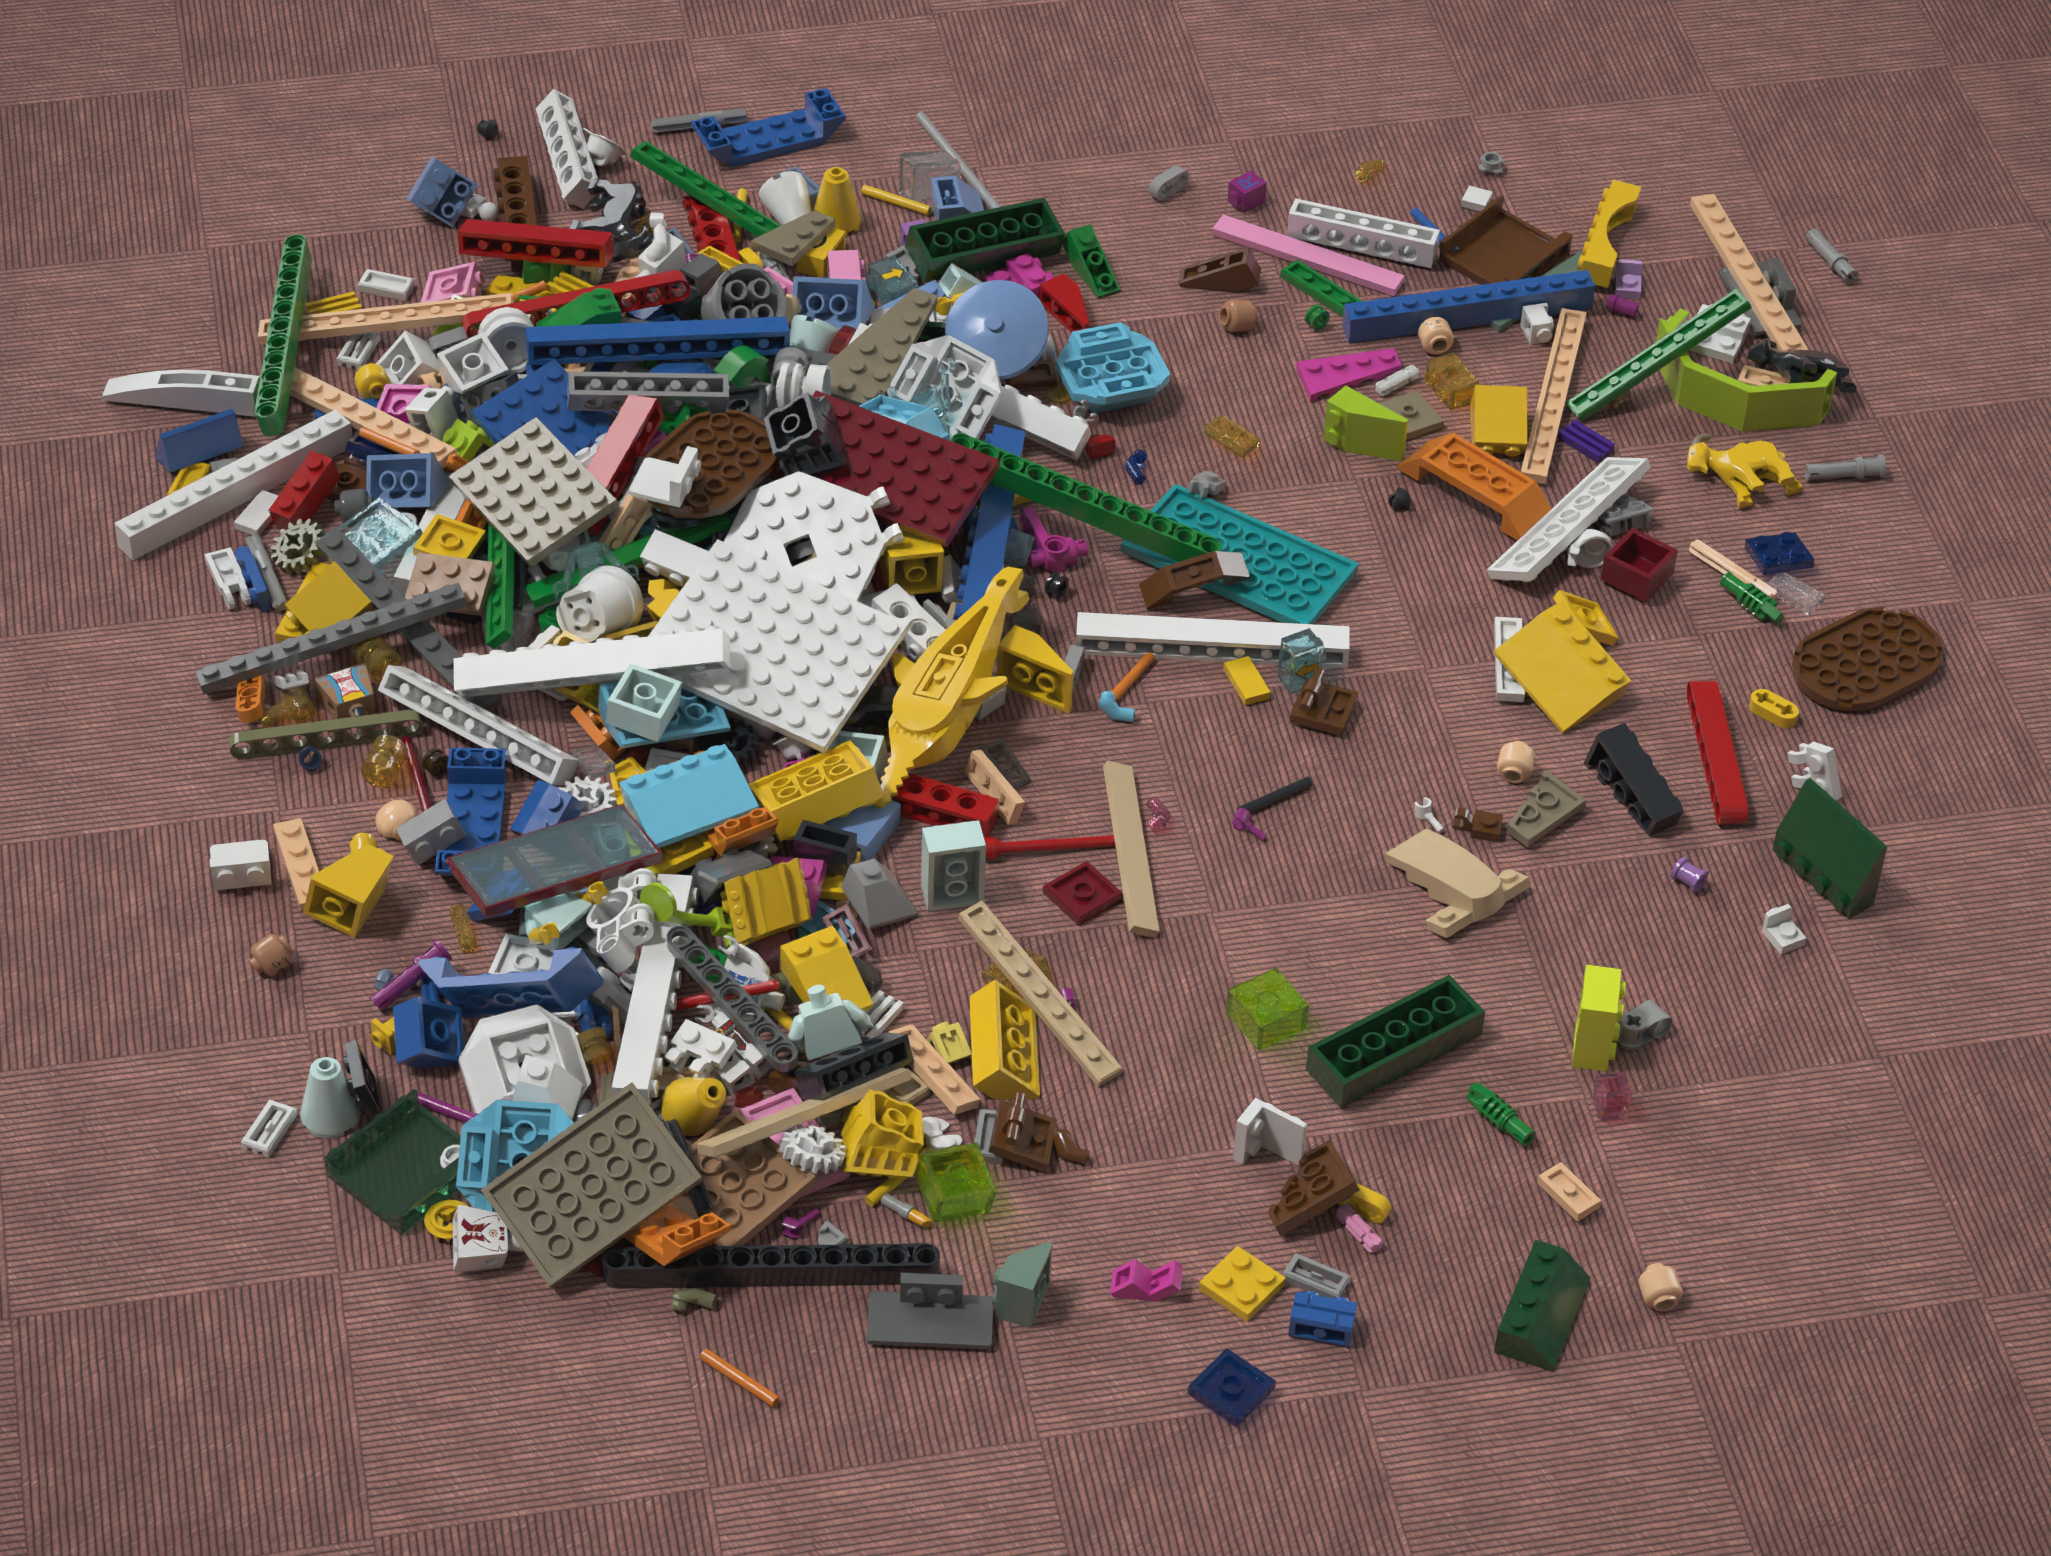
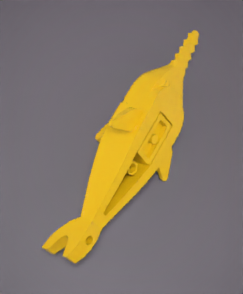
M1008 566L995 575L988 585L985 595L949 626L925 650L915 664L901 653L893 654L894 674L899 689L893 699V713L888 724L892 756L888 759L889 766L884 768L886 775L880 778L882 782L880 786L884 797L878 799L874 804L876 808L882 809L885 805L892 803L891 797L898 794L896 788L903 786L902 780L909 778L908 772L910 770L944 760L958 745L978 713L982 702L1008 684L1006 676H991L1006 612H1018L1029 600L1028 592L1018 590L1024 576L1022 569Z

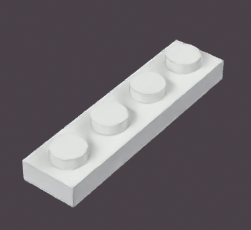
M1495 617V649L1522 629V618ZM1495 656L1496 701L1524 702L1525 690Z

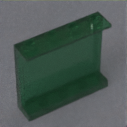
M413 1089L407 1095L400 1097L386 1111L376 1115L362 1129L355 1131L341 1145L331 1149L324 1157L326 1175L378 1218L402 1235L422 1220L431 1206L449 1199L459 1191L456 1187L459 1157L444 1169L441 1166L440 1158L447 1147L460 1145L461 1136L420 1105L418 1102V1092Z

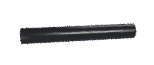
M1307 776L1239 806L1237 810L1244 808L1250 814L1312 787V781Z

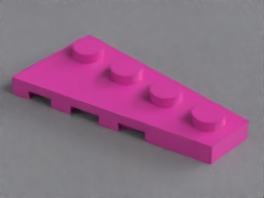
M1395 348L1310 359L1296 363V371L1310 402L1318 400V396L1326 393L1328 396L1334 395L1344 386L1355 388L1360 386L1362 381L1369 379L1373 382L1400 371L1402 367Z

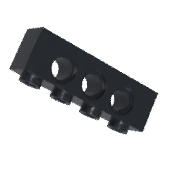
M883 1033L794 1071L801 1099L823 1101L914 1062L908 1034Z

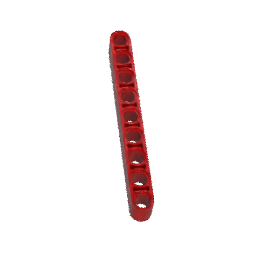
M671 270L471 311L463 317L462 326L468 339L478 335L479 328L470 330L473 325L480 324L494 310L509 307L519 309L525 314H531L529 319L534 327H536L537 322L550 315L546 314L548 310L554 308L558 310L583 293L592 292L597 288L611 289L621 313L683 301L690 295L691 288L681 271ZM682 283L680 287L672 288L674 284ZM657 288L654 293L647 294L649 289ZM626 293H632L629 298L622 299Z

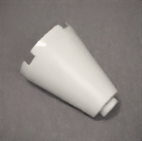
M795 171L780 173L781 177L776 180L773 177L768 179L759 191L761 203L780 225H784L812 211L806 180L801 173Z

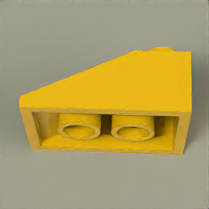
M1014 625L999 643L997 676H1006L1008 684L1005 686L1006 688L1069 714L1072 708L1073 670L1038 634Z
M833 926L780 946L781 970L803 1003L810 1001L807 992L809 988L815 985H823L827 995L838 993L842 1000H850L863 1011L874 1008L872 999L852 956Z

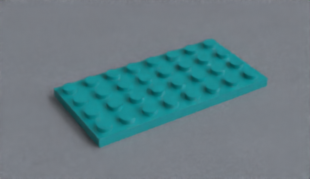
M1174 484L1151 509L1154 513L1218 539L1222 545V552L1242 553L1250 579L1225 587L1222 580L1200 587L1282 623L1314 624L1359 570V563L1208 497H1200V494L1196 492L1189 493L1187 488L1178 484ZM1124 539L1121 543V552L1161 569L1164 566L1178 562Z

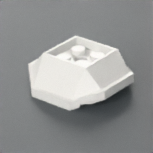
M950 335L912 344L887 389L888 396L891 398L932 407L945 432L950 433V440L957 433L967 434L979 439L1003 395L996 360ZM952 388L954 391L952 399L945 401V391Z
M539 1005L480 1019L458 1061L474 1113L478 1115L496 1100H513L517 1079L521 1070L518 1064L524 1061L525 1055L555 1062L582 1082L583 1088L579 1101H581L591 1085V1080L574 1028Z

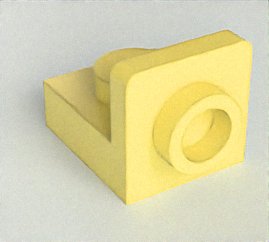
M948 1022L940 1023L932 1028L933 1031L927 1037V1041L930 1044H934L936 1051L949 1065L969 1058L972 1055L959 1022L951 1025Z

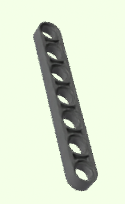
M685 926L672 927L666 935L669 952L774 1069L780 1072L793 1070L798 1063L795 1045L689 928ZM677 936H683L688 939L683 945H676L672 942ZM694 955H700L705 958L700 964H693L689 961ZM712 974H717L722 977V980L718 983H709L706 978ZM732 993L740 997L734 1003L726 1002L723 999L727 994ZM746 1013H753L757 1016V1019L752 1022H745L741 1019V1016ZM765 1032L772 1033L775 1036L769 1042L761 1041L758 1037ZM781 1052H788L792 1055V1058L782 1062L776 1056Z

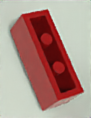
M314 451L309 452L268 509L276 529L287 530L289 529L288 523L290 522L295 526L298 519H301L304 523L308 519H312L341 478L332 458Z

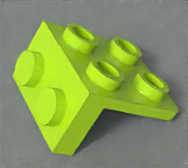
M458 418L452 427L444 433L442 442L456 448L457 454L469 462L483 443L490 448L495 445L479 426L470 420L465 424Z

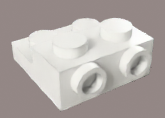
M1702 304L1698 314L1709 306ZM1742 314L1689 351L1733 363L1748 335L1751 318Z

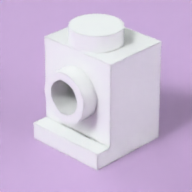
M1547 303L1523 306L1520 326L1530 345L1546 343L1552 338L1551 331L1554 329L1552 317L1547 314Z

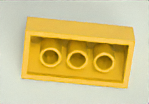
M994 980L970 996L973 1086L992 1099H1014L1016 1092L1024 1093L1026 1099H1037L1040 1097L1036 1012L1025 999Z

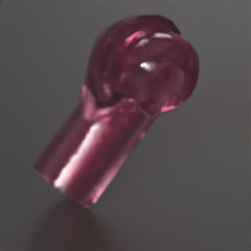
M1152 797L1148 800L1146 806L1153 813V818L1148 820L1147 824L1154 832H1159L1162 827H1167L1171 815L1157 797Z

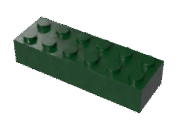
M1040 198L912 225L909 227L905 248L924 283L933 280H941L951 263L967 273L1006 266L1007 260L1027 253L1032 258H1043L1060 254L1065 233L1047 200Z
M1447 975L1308 1046L1306 1071L1342 1108L1481 1036L1485 1011L1450 975Z

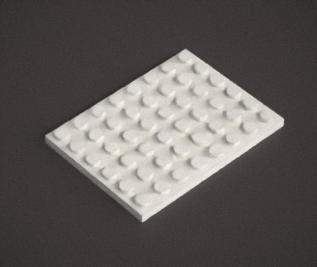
M717 539L651 633L677 634V631L682 629H690L696 632L704 631V628L709 626H717L723 629L730 636L731 669L667 675V677L681 681L682 689L825 753L908 632V624Z

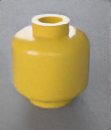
M374 363L365 364L360 367L354 377L355 386L364 399L381 398L385 385L391 384L385 369Z

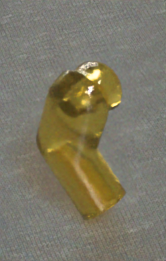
M1377 159L1360 163L1355 173L1356 178L1360 182L1369 181L1373 173L1384 170L1383 160Z

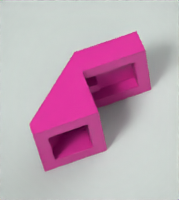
M1134 1259L1113 1270L1110 1295L1115 1298L1158 1302L1181 1290L1183 1266L1176 1260H1173L1151 1271L1137 1259Z

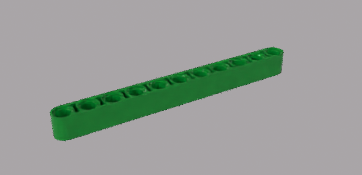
M301 234L291 235L283 243L255 405V415L263 435L268 437L280 434L285 427L309 282L312 256L306 237Z
M957 433L951 437L950 441L999 459L1001 466L990 481L995 486L1178 562L1222 550L1220 541L1210 535L967 434Z

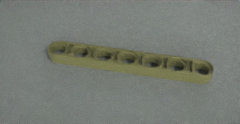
M404 710L240 731L230 736L229 749L234 758L247 759L300 752L303 748L309 746L316 749L402 739L404 736L414 737L419 735L423 731V722L419 712ZM407 721L417 722L415 725L410 727L403 725ZM386 724L389 726L384 730L375 729L378 725ZM352 728L361 729L360 732L355 734H350L347 732ZM326 731L333 733L329 737L319 736L322 732ZM296 735L305 736V738L300 741H294L291 739ZM267 739L277 740L274 744L270 745L263 743ZM241 742L249 744L244 748L235 747L236 744Z

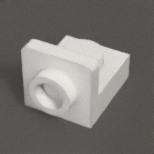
M1789 904L1779 908L1775 907L1765 914L1762 933L1781 955L1805 946L1806 942L1805 935L1790 919L1792 907Z

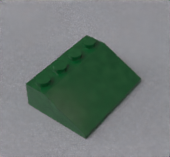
M1811 778L1807 779L1776 830L1772 850L1779 858L1791 866L1799 876H1802L1812 885L1816 892L1823 895L1836 910L1850 919L1874 905L1887 846Z

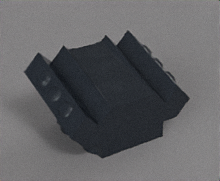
M809 393L798 395L784 407L770 411L764 418L773 455L779 459L781 468L786 476L796 472H802L807 475L820 473L827 469L830 470L845 465L848 462L842 451L844 445L837 429L838 422L831 412L834 408L827 396L814 398Z

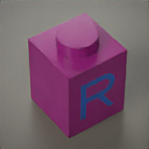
M1250 170L1229 181L1227 201L1242 213H1245L1266 202L1267 182Z

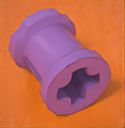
M1687 857L1680 858L1671 872L1672 879L1681 880L1690 886V890L1693 893H1697L1704 886L1709 875L1707 870H1700L1692 865Z

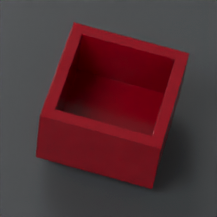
M1632 527L1604 556L1601 580L1647 602L1674 574L1678 550Z

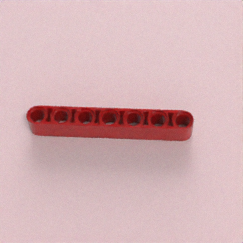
M1689 681L1687 684V701L1716 822L1718 825L1747 824L1748 804L1717 681Z

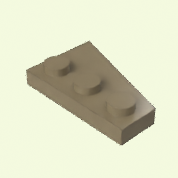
M813 210L751 240V249L793 266L835 227V219Z
M1545 770L1537 786L1535 785L1531 790L1529 798L1525 803H1522L1509 822L1507 833L1528 848L1583 810L1586 806V799Z

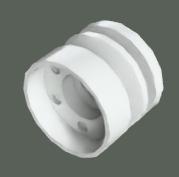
M783 363L776 385L777 408H782L789 404L798 395L809 393L812 396L816 390L831 396L830 367L811 364L807 375L804 376L802 364L796 363L793 370L791 363Z

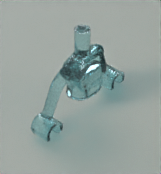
M950 357L947 359L950 365L949 370L943 367L942 362H939L937 366L938 371L941 373V395L937 387L933 386L912 397L916 404L933 408L947 433H949V430L942 417L951 409L949 373L956 366L954 359ZM889 386L890 397L899 399L896 397V389L893 386ZM882 390L879 391L878 396H879V395L885 396V395H884V392H883Z
M588 529L578 535L580 545L569 551L563 581L554 584L553 592L555 599L559 600V592L570 591L569 585L574 574L575 562L578 565L580 576H586L592 570L600 566H606L604 555L612 566L621 568L630 575H635L637 581L640 580L639 570L635 565L624 566L605 543L591 542Z

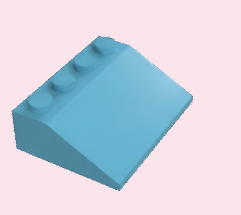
M619 681L599 684L598 710L605 728L621 748L730 731V725L722 706L681 688L680 705L659 741L656 742L606 724L608 699Z
M725 744L710 747L707 751L685 756L674 763L660 765L652 771L641 775H633L627 780L619 782L627 811L658 848L724 824L727 820L737 819L759 808L735 757Z

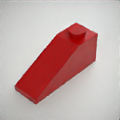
M1063 273L1040 284L1039 300L1045 310L1071 333L1089 329V321L1080 288L1075 281H1072Z

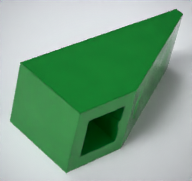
M1089 224L1069 230L1062 246L1071 266L1094 295L1100 298L1119 292L1120 287L1092 225Z

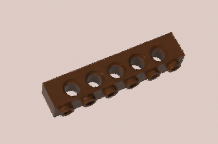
M528 157L498 158V168H494L495 183H498L496 184V195L499 214H504L500 215V222L537 225ZM505 259V262H510L511 272L522 271V260Z

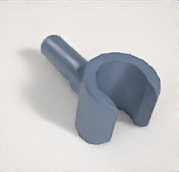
M388 969L381 970L375 978L374 988L379 991L395 978L394 974ZM417 983L414 984L411 988H416Z

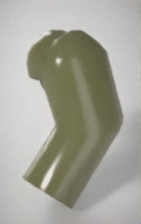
M697 1288L678 1290L671 1296L673 1300L670 1306L671 1309L685 1312L689 1302L713 1310L717 1303L718 1295Z

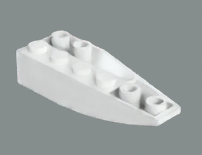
M168 370L132 374L109 379L103 392L102 400L217 413L233 408L237 415L256 416L255 405L260 376L208 370Z

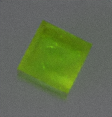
M1276 967L1228 989L1226 1014L1255 1048L1260 1051L1306 1029L1309 1004Z
M978 1143L920 1153L915 1176L933 1223L991 1212L997 1191Z

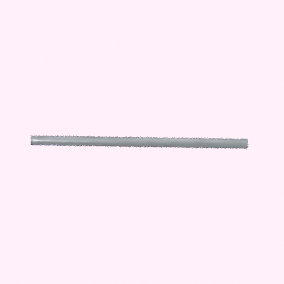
M919 112L916 115L918 122L973 189L980 193V197L990 209L1001 207L924 112Z

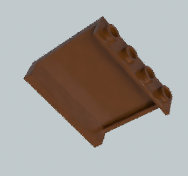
M1501 195L1493 202H1489L1483 210L1475 213L1470 220L1463 225H1459L1453 233L1441 240L1439 245V261L1482 285L1535 278L1548 272L1570 254L1573 235L1564 231L1558 237L1553 238L1502 209L1504 196Z

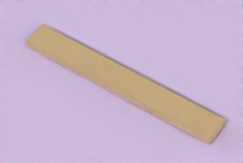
M1107 760L1103 770L1129 932L1156 938L1159 933V926L1132 766Z
M983 901L959 913L958 920L1097 1087L1122 1073L1123 1068Z
M899 1068L826 1100L809 1099L697 1143L698 1154L717 1158L858 1102L864 1098L869 1089L883 1092L911 1080L910 1070Z

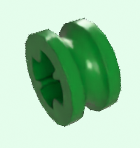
M1314 305L1306 312L1304 320L1305 323L1316 331L1326 326L1330 319V314L1322 306Z

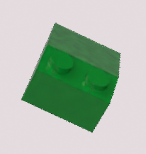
M597 288L592 292L583 293L536 323V327L622 323L621 310L611 289Z

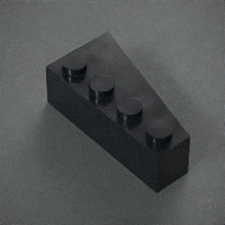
M1626 723L1598 733L1584 761L1588 769L1595 768L1599 773L1597 779L1603 785L1609 784L1614 791L1613 797L1619 803L1625 802L1628 805L1629 815L1648 836L1677 825L1684 811L1682 804L1669 789L1666 779L1659 774L1653 765L1649 754L1645 753L1638 743L1635 733L1630 731Z

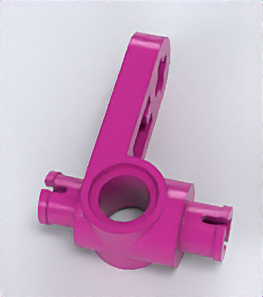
M1033 507L1020 510V521L1023 531L1033 548V551H1027V559L1031 568L1042 565L1046 571L1061 572L1067 568L1068 564L1076 563L1077 557L1088 555V546L1084 538L1073 541L1071 537L1065 538L1060 535L1048 536Z

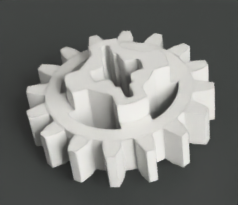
M586 776L583 781L579 777H575L574 783L565 781V788L559 787V789L573 795L585 804L578 817L616 806L615 790L610 789L608 782L601 784V778L599 777L595 781H591L590 776Z
M800 1124L797 1125L796 1129L792 1127L787 1132H783L779 1152L784 1153L783 1159H791L790 1165H800L802 1171L808 1169L817 1174V1171L821 1170L828 1174L829 1169L836 1172L838 1166L842 1167L846 1146L842 1145V1139L834 1138V1132L826 1133L823 1127L819 1128L812 1124H809L808 1128H804Z

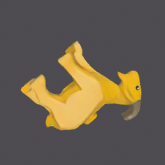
M1706 433L1697 435L1691 443L1687 454V469L1691 472L1699 471L1705 474L1708 473L1707 466L1713 469L1721 480L1734 492L1739 508L1753 505V501L1750 498L1751 494L1748 490L1764 491L1765 484L1761 481L1762 478L1785 486L1787 496L1802 491L1803 486L1791 472L1789 463L1784 461L1785 454L1779 452L1772 443L1755 441L1746 444L1742 442L1729 450L1716 451L1707 447L1704 443L1711 439V436Z

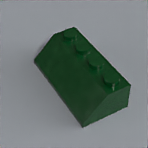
M1535 1239L1498 1328L1494 1353L1554 1372L1591 1278L1564 1248Z

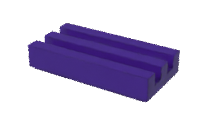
M1575 419L1571 422V426L1568 424L1564 430L1558 431V439L1597 463L1613 452L1615 448V443Z

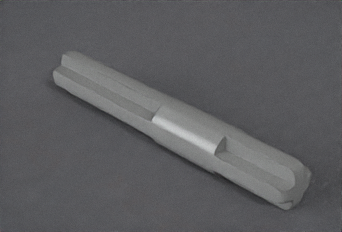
M744 108L657 118L651 120V128L653 133L693 129L691 121L714 116L720 125L744 123L747 121V113Z
M253 534L247 537L246 543L265 583L271 604L276 612L287 610L285 607L287 603L286 597L262 539L258 534Z

